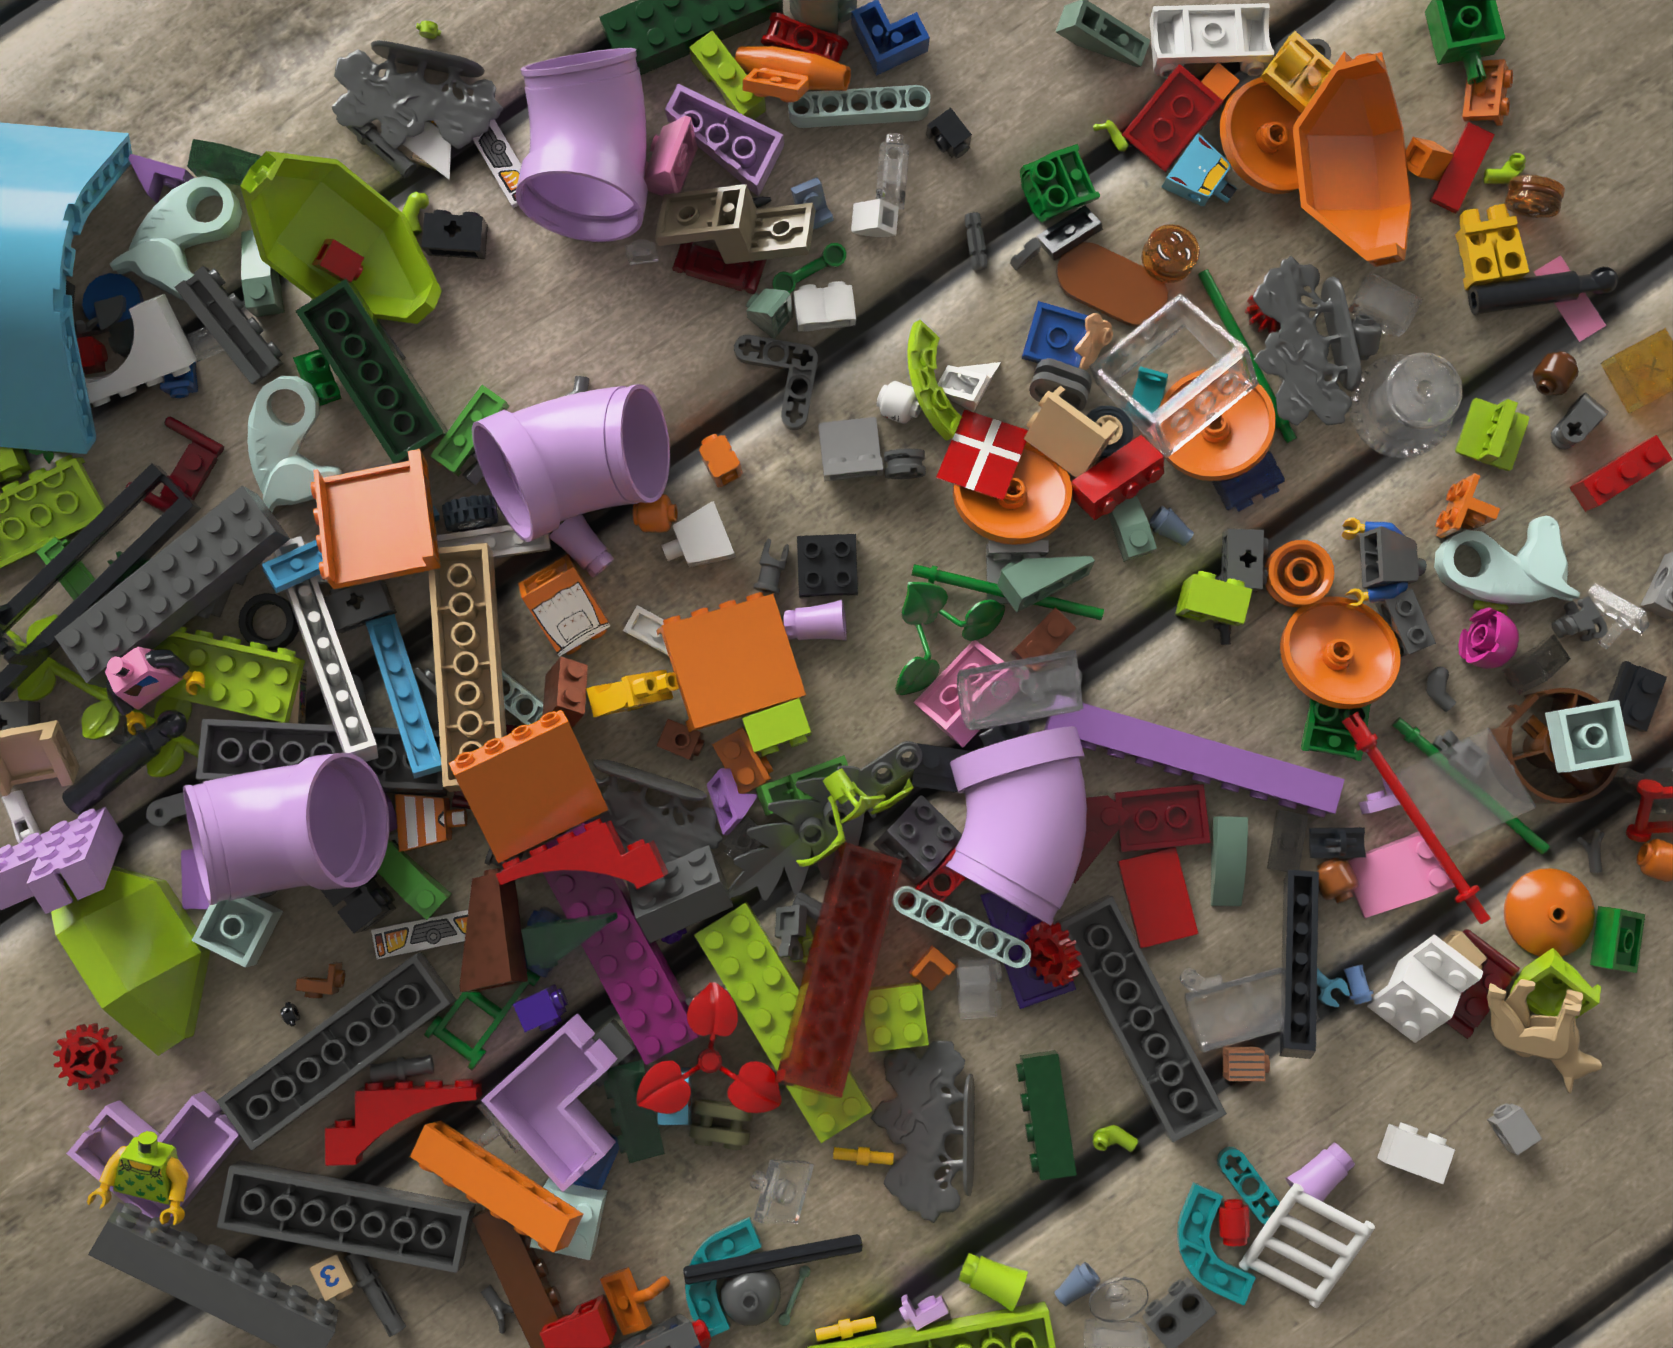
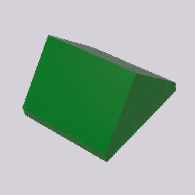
M1598 906L1590 965L1637 973L1645 914Z

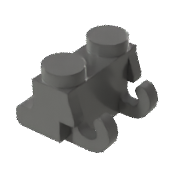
M1589 596L1578 600L1577 604L1581 607L1580 611L1574 601L1566 603L1564 605L1566 614L1552 623V629L1559 638L1587 630V635L1580 636V640L1584 642L1602 638L1608 631L1606 622ZM1594 624L1598 625L1599 632H1596Z

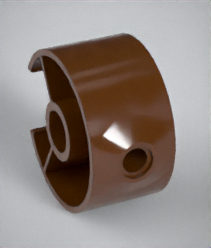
M1555 688L1524 695L1526 699L1520 706L1514 704L1507 707L1511 711V715L1498 728L1489 730L1487 752L1491 755L1489 763L1492 771L1504 788L1516 797L1528 802L1560 804L1591 799L1608 786L1620 766V763L1557 773L1554 755L1550 750L1548 726L1546 727L1534 714L1521 726L1528 734L1523 742V752L1512 754L1511 744L1514 730L1511 726L1540 697L1554 698L1550 712L1602 703L1594 696L1580 690ZM1526 758L1535 767L1543 769L1552 768L1568 784H1571L1575 790L1559 798L1539 792L1523 778L1514 760Z

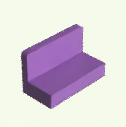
M182 850L183 909H208L209 903L201 882L194 850Z

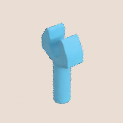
M1317 968V985L1321 990L1318 999L1326 1005L1339 1007L1337 1001L1331 997V991L1334 988H1338L1342 994L1349 996L1347 983L1339 977L1328 979Z

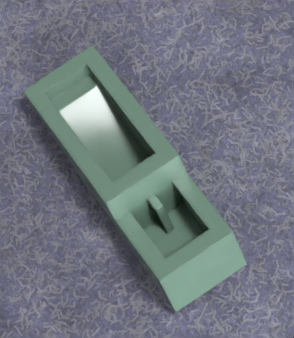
M1213 816L1211 906H1242L1247 860L1248 817Z

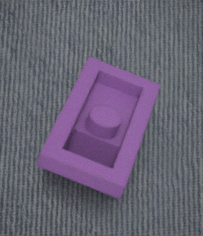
M130 154L128 158L145 192L156 203L159 201L163 185L174 189L194 178L184 168Z
M720 768L707 783V788L723 835H729L748 812L758 794H739L731 769Z

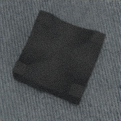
M856 534L797 536L799 597L858 595Z

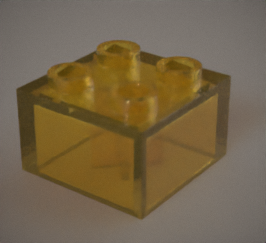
M1666 328L1600 363L1628 414L1673 391V340Z

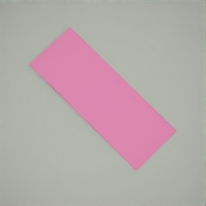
M1560 255L1534 271L1536 276L1571 270ZM1580 293L1577 300L1554 303L1579 342L1606 326L1586 293Z

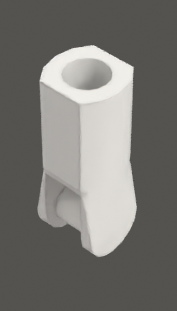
M22 790L14 791L8 796L1 797L19 844L33 833L42 834ZM26 822L29 829L23 830L21 823Z

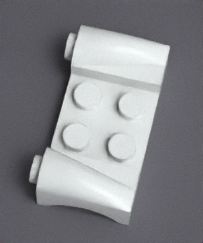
M1269 3L1153 6L1150 17L1154 73L1167 79L1179 64L1184 67V64L1240 62V70L1249 76L1263 74L1274 57V49L1269 38Z

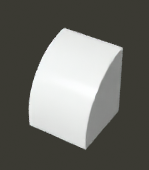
M882 199L854 203L851 232L870 237L896 236L899 207Z

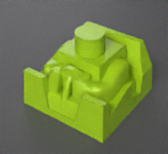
M1552 948L1522 969L1510 991L1511 993L1521 979L1535 982V989L1526 997L1528 1008L1536 1015L1558 1016L1567 990L1581 992L1583 994L1579 1015L1581 1016L1599 1004L1601 986L1597 984L1591 987L1578 971L1568 962L1564 961L1560 954Z

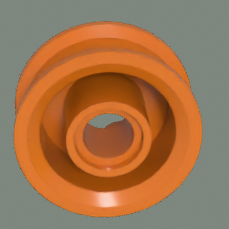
M1294 540L1284 544L1268 557L1264 566L1267 567L1268 572L1265 585L1268 593L1275 601L1287 607L1299 608L1320 600L1328 593L1334 580V565L1331 557L1320 545L1308 540ZM1295 566L1303 569L1305 573L1303 581H1298L1294 578L1292 571Z

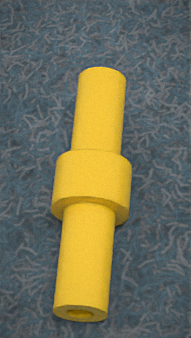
M858 1146V1149L834 1147L833 1159L855 1161L856 1165L868 1166L869 1163L893 1165L894 1153L870 1151V1147Z
M874 1316L850 1321V1318L839 1320L836 1325L815 1329L817 1342L841 1337V1339L854 1337V1333L876 1329V1322Z

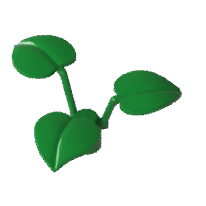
M908 582L907 595L902 608V619L907 624L916 626L925 656L924 658L915 657L904 666L896 684V694L907 695L921 691L931 685L938 676L940 665L936 660H930L932 655L921 625L922 623L925 625L931 624L936 620L939 613L957 626L964 627L962 637L965 640H979L988 636L996 629L1005 613V606L996 600L980 601L967 612L965 621H960L942 609L948 599V594L942 587L926 582Z

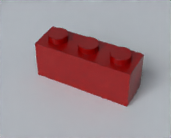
M1140 435L1072 480L1073 500L1091 518L1097 520L1101 516L1111 513L1117 505L1126 499L1136 496L1148 484L1157 482L1164 474V455Z
M1655 435L1637 444L1569 488L1586 512L1602 505L1673 459L1659 437Z

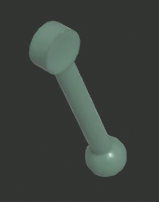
M808 1266L800 1267V1276L785 1312L779 1315L778 1321L782 1326H787L790 1323V1313L805 1278L811 1273Z

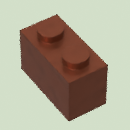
M1054 608L1011 654L1030 672H1033L1077 628L1058 609Z
M560 657L545 676L542 716L548 712H557L562 709L571 728L576 725L585 714L588 665L564 657Z

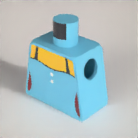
M1198 133L1162 185L1163 189L1200 206H1205L1213 194L1225 203H1228L1237 190L1236 187L1224 180V177L1231 168L1229 162Z

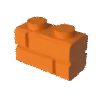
M712 434L701 441L702 446L699 448L701 458L717 487H723L741 477L743 471L740 461L735 452L732 451V447L725 435L717 436V434Z

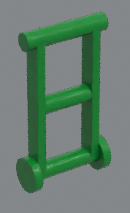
M526 967L528 981L520 984L503 1009L479 992H463L444 1018L438 1016L431 1023L424 1036L428 1039L432 1035L436 1036L470 1061L467 1068L473 1071L487 1052L483 1049V1046L511 1010L513 1004L519 999L529 984L534 987L541 977ZM466 999L495 1019L474 1048L467 1045L445 1028Z

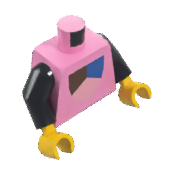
M137 647L122 658L113 657L108 661L105 671L108 678L106 682L107 695L119 714L126 716L128 732L131 735H135L136 729L133 724L139 723L146 730V720L142 713L134 712V708L139 710L182 679L186 680V691L191 695H197L198 688L196 684L205 688L203 673L199 671L190 672V667L168 649L152 650Z

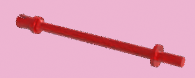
M1358 711L1342 720V724L1345 725L1356 742L1354 746L1357 751L1361 750L1367 753L1458 890L1459 894L1455 897L1456 903L1465 901L1480 924L1490 920V916L1475 895L1480 890V887L1478 885L1472 887L1468 885L1377 748V735L1370 732Z

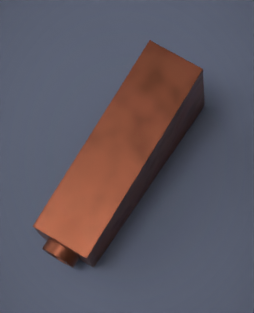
M500 868L483 871L484 876L472 878L459 984L460 992H480L528 981L516 883L513 880L500 885L495 875L502 871Z

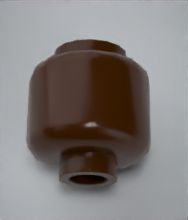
M1562 351L1553 352L1543 357L1534 370L1532 377L1540 393L1547 396L1563 395L1578 377L1579 369L1575 358L1570 354Z

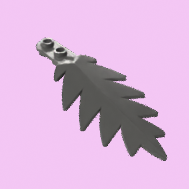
M905 741L861 769L843 765L838 766L836 770L843 768L851 782L854 781L856 786L867 796H878L877 792L918 767L922 761V751L916 743ZM905 752H912L910 757H902ZM887 768V771L885 773H877L879 769ZM826 777L800 780L795 784L796 788L816 800L794 799L768 804V810L791 823H771L747 830L748 836L767 847L758 848L734 858V864L743 869V871L728 889L731 898L758 886L762 899L766 901L776 887L784 867L793 893L797 895L800 892L809 866L801 867L796 860L809 859L811 857V846L815 856L821 854L838 835L831 803L827 799L831 794L822 782ZM856 794L854 797L859 802L860 796ZM838 800L836 801L841 820L855 808L850 800L842 805ZM873 808L868 809L869 813L874 810ZM864 814L842 824L846 840L844 843L851 858L854 857L859 844ZM870 814V816H871L872 818H875L876 815H877V814H874V815H871V814ZM836 850L831 855L817 862L823 880H827Z

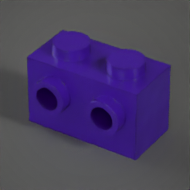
M553 984L515 1002L513 1006L524 1032L538 1026L540 1031H543L562 1021L560 1016L567 1012L565 1006L568 1005V1000L563 989H557L556 985Z

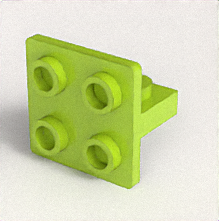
M1475 398L1471 402L1455 452L1496 468L1510 471L1513 469L1529 422V416L1515 412L1518 402L1506 399L1496 405Z

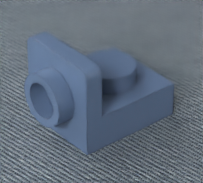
M818 178L791 188L795 205L813 203L816 210L813 229L821 228L825 224L834 221L833 214L826 204L822 183Z

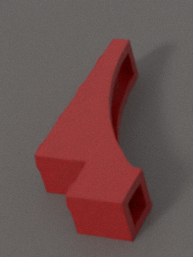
M599 818L584 825L586 831L577 836L572 831L557 838L558 845L550 849L544 844L529 851L531 858L521 862L519 857L502 864L504 870L495 875L500 885H503L515 879L541 872L559 870L589 871L629 881L638 889L666 876L669 872L654 840L647 844L644 839L636 841L627 846L629 852L626 853L612 821L602 823Z
M473 1079L455 1080V1084L443 1085V1080H427L425 1085L413 1086V1081L410 1080L396 1081L395 1086H383L382 1081L376 1083L365 1082L364 1087L355 1091V1123H353V1119H337L335 1124L325 1129V1166L358 1164L363 1160V1153L395 1124L414 1114L436 1106L477 1100L482 1096V1084H473Z

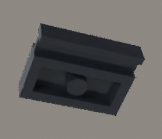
M1624 661L1621 664L1607 702L1619 700L1624 725L1640 732H1647L1667 677L1644 667L1631 664L1629 661Z
M917 743L922 751V761L913 770V786L958 793L950 762L972 751Z

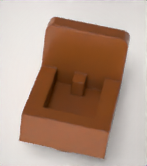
M342 962L329 964L327 979L308 976L297 978L295 991L305 992L304 997L323 998V994L332 995L338 993L339 988H342L345 982V970H342Z

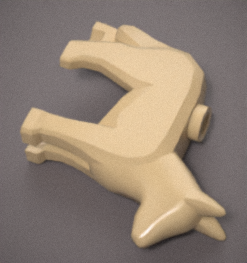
M1524 979L1519 980L1506 1001H1504L1506 991L1498 988L1495 984H1490L1487 1001L1488 1007L1491 1010V1027L1494 1037L1501 1046L1515 1051L1522 1057L1533 1055L1550 1059L1563 1075L1566 1089L1570 1094L1573 1090L1575 1079L1601 1070L1602 1063L1599 1059L1579 1050L1580 1035L1575 1016L1580 1015L1583 999L1581 992L1567 990L1558 1016H1531L1526 997L1535 989V982Z

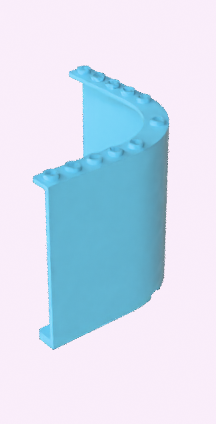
M0 123V447L87 454L96 441V432L74 327L72 295H66V276L73 277L76 250L71 247L74 235L81 234L83 226L92 210L131 165L128 159L129 155L132 154L129 133Z

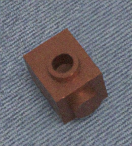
M668 719L657 746L692 761L694 755L699 757L705 740L701 739L702 732L693 731L689 733L687 726Z

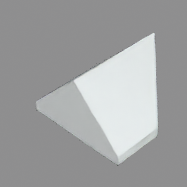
M1001 362L964 367L948 365L938 382V387L943 388L949 400L974 412Z

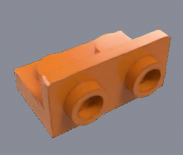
M1505 59L1482 60L1487 78L1477 84L1475 79H1473L1474 84L1472 85L1466 81L1462 117L1464 121L1494 120L1496 126H1502L1504 116L1509 115L1510 100L1506 98L1507 88L1512 87L1513 71L1508 69Z
M743 727L712 744L723 766L731 769L739 794H746L772 780L769 773L774 771L766 756L760 758L758 753H754L748 734Z

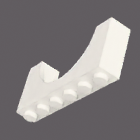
M165 294L138 303L129 309L134 325V340L127 359L119 369L103 376L85 377L89 402L94 407L109 402L111 400L109 396L119 393L120 397H124L137 391L136 386L145 383L147 387L164 381L162 377L164 375L172 373L174 377H177L191 370L189 366L197 358Z

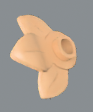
M1093 313L1085 318V329L1087 332L1074 348V351L1082 356L1079 368L1087 370L1094 364L1100 350L1108 345L1113 337L1111 323L1103 320L1101 315Z

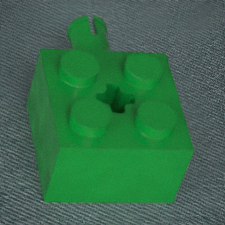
M1431 0L1425 10V16L1437 64L1463 61L1468 84H1474L1473 79H1475L1476 84L1484 81L1487 75L1481 57L1494 55L1505 40L1496 0Z

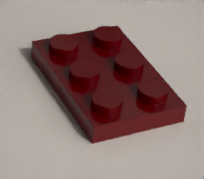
M1204 783L1113 793L1114 801L1131 814L1118 830L1120 852L1211 843Z

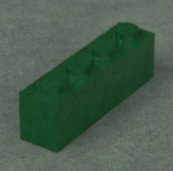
M1055 1050L1020 1055L1021 1063L1016 1064L1018 1082H1024L1025 1093L1020 1094L1023 1112H1028L1030 1123L1025 1124L1027 1142H1033L1034 1154H1029L1032 1173L1037 1172L1040 1180L1075 1176L1077 1174L1059 1055Z

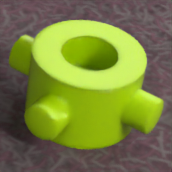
M424 20L420 24H416L419 35L424 38L435 39L441 35L438 25L432 21Z

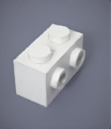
M1400 1122L1399 1127L1388 1124L1377 1158L1389 1165L1444 1184L1455 1149L1446 1145L1447 1139L1429 1133L1428 1137L1418 1135V1128Z

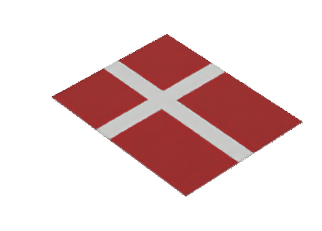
M964 409L962 418L936 478L1004 500L1026 444L1024 438L1029 430Z

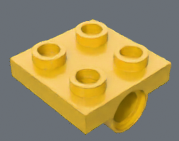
M1295 31L1288 37L1261 75V78L1302 113L1334 65Z

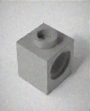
M1512 1103L1499 1106L1493 1111L1494 1115L1487 1119L1506 1150L1515 1155H1519L1542 1140L1523 1108Z

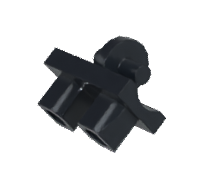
M1014 712L1010 715L1005 714L991 721L990 725L992 728L979 736L984 746L987 747L1026 735L1030 730V721L1021 712Z
M1365 827L1309 828L1310 858L1366 857L1364 847Z

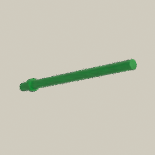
M1208 269L1200 272L1198 277L1251 377L1265 389L1273 403L1276 422L1275 429L1280 430L1287 444L1297 439V436L1290 422L1279 417L1276 397L1262 370L1254 361L1255 357Z
M916 564L913 566L911 575L928 579V583L934 584V581L1006 598L996 583L937 570L938 566L932 565L931 568ZM1051 596L1033 604L1050 609L1056 608L1059 611L1100 621L1104 614V609Z
M1401 717L1394 721L1392 726L1405 736L1404 740L1408 744L1412 742L1540 854H1544L1550 846L1493 796L1474 780H1470L1449 763L1450 759L1419 734L1421 730L1416 726L1411 727Z

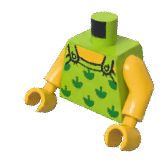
M146 1131L133 1138L128 1146L120 1147L112 1155L99 1181L102 1182L100 1188L88 1196L87 1203L90 1205L94 1202L96 1195H100L103 1202L99 1209L103 1208L110 1202L112 1195L109 1188L114 1186L113 1191L167 1205L170 1204V1208L162 1211L159 1218L161 1224L164 1225L169 1222L172 1213L174 1216V1226L179 1224L185 1217V1212L180 1206V1202H184L189 1175L178 1159L176 1148L173 1145L157 1142V1134L152 1131Z

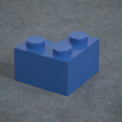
M874 0L851 11V26L876 76L928 52L930 37L917 12L890 24L879 0Z

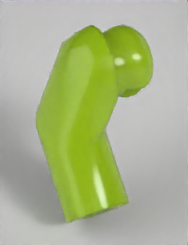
M1514 153L1501 169H1485L1484 183H1513L1525 169V156L1521 153Z
M414 192L410 194L402 210L415 236L422 233L418 213L420 209H426L429 205V198L425 193L419 194Z
M1116 1125L1098 1129L1093 1135V1145L1099 1151L1106 1150L1108 1146L1119 1144L1129 1152H1132L1138 1143L1137 1138Z

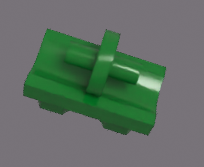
M320 349L293 357L301 379L310 383L317 393L319 406L342 399L339 387L330 369V364Z

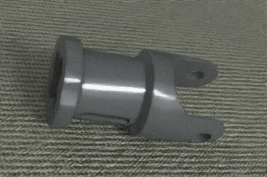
M768 538L764 544L759 562L761 570L758 583H754L753 588L765 593L779 594V579L781 571L785 570L789 545L786 544L784 546L781 559L776 560L769 554L771 539Z

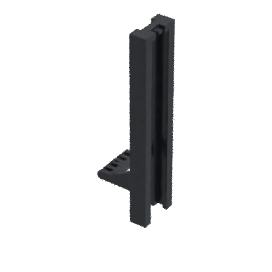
M151 463L7 604L0 606V654L5 655L4 659L9 663L0 672V701H4L60 647L54 636L143 566L201 509L182 491L181 487L173 482L174 480L161 467ZM161 482L168 486L179 499L27 647L17 645L6 634Z

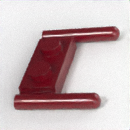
M693 242L680 244L672 267L673 271L677 273L684 272L687 276L738 291L745 290L749 294L756 293L767 259L754 261L753 264L750 261L725 264L718 251L698 245L692 246Z
M169 416L165 419L164 425L192 441L187 446L170 477L194 501L217 463L218 456L224 451V446ZM164 485L160 492V497L150 493L142 501L164 513L179 498L168 486Z
M1465 929L1462 932L1486 956L1487 960L1481 964L1483 966L1481 969L1483 971L1481 979L1461 993L1452 1018L1445 1023L1468 1039L1490 1011L1487 1001L1489 985L1495 984L1498 988L1505 990L1512 981L1511 978L1518 973L1520 968L1471 930Z

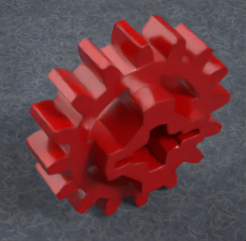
M1042 921L1032 926V929L1026 932L1029 939L1025 940L1024 943L1031 950V962L1029 965L1030 967H1036V976L1043 975L1044 983L1052 982L1054 987L1063 986L1073 981V978L1079 975L1077 968L1081 967L1082 964L1076 959L1081 953L1075 949L1076 940L1070 941L1068 938L1069 930L1061 931V924L1059 922L1049 925Z
M98 1023L90 1024L88 1028L86 1024L78 1025L76 1030L71 1029L65 1032L67 1038L57 1041L62 1049L53 1052V1055L60 1057V1061L53 1065L57 1068L62 1067L63 1071L59 1074V1078L69 1077L67 1086L70 1087L78 1083L79 1090L87 1089L88 1086L93 1090L100 1087V1083L103 1085L111 1081L109 1075L118 1074L119 1070L114 1065L123 1062V1058L116 1056V1052L122 1050L123 1047L114 1045L113 1042L118 1038L117 1035L107 1036L109 1032L108 1027L101 1028L98 1031ZM84 1037H92L98 1040V1042H91L89 1038L85 1039ZM95 1050L93 1053H91V1056L88 1058V1061L82 1063V1061L86 1059L85 1057L88 1056V1052ZM79 1071H85V1072L87 1073V1075H92V1076L82 1075V1074L79 1073Z

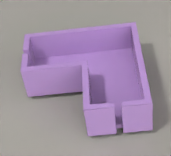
M103 807L96 811L95 809H89L80 814L78 819L71 822L61 821L55 824L48 832L41 835L33 833L27 836L22 843L13 847L11 845L1 847L0 910L35 896L45 914L72 903L73 899L63 885V878L77 900L104 889L123 838L122 832L107 808Z
M578 1014L573 1016L481 1100L562 1192L605 1156L616 1143L577 1097L605 1073L618 1058L600 1038L596 1042L592 1039L595 1033Z
M205 1091L193 1095L161 1134L120 1100L108 1104L89 1125L90 1130L85 1131L66 1154L99 1181L108 1160L120 1147L128 1146L131 1140L138 1137L141 1133L152 1131L157 1134V1142L173 1145L176 1148L178 1159L188 1172L189 1178L184 1202H180V1206L184 1210L242 1137L226 1114L221 1113L222 1109L219 1104ZM114 1186L109 1188L123 1202L139 1207L142 1210V1214L150 1218L160 1217L162 1211L170 1208V1204L167 1205L113 1191ZM172 1213L171 1218L168 1222L170 1225L173 1224L174 1216Z

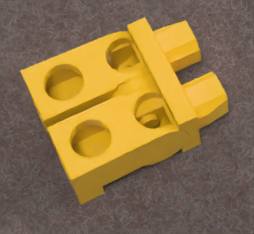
M1505 204L1489 207L1486 211L1488 221L1481 222L1478 209L1465 210L1460 215L1461 229L1455 235L1457 243L1459 242V252L1463 261L1465 272L1463 283L1465 290H1469L1474 285L1521 279L1529 273L1523 244L1517 228V217H1509Z
M665 669L622 677V681L586 688L593 717L633 711L656 702L673 699L672 692L678 690L679 686L676 674L674 672L667 673Z

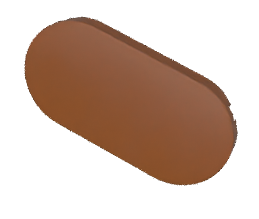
M1090 242L1081 243L1062 255L1057 265L1058 282L1068 297L1125 325L1141 327L1153 323L1162 315L1167 306V287L1157 273L1098 244Z

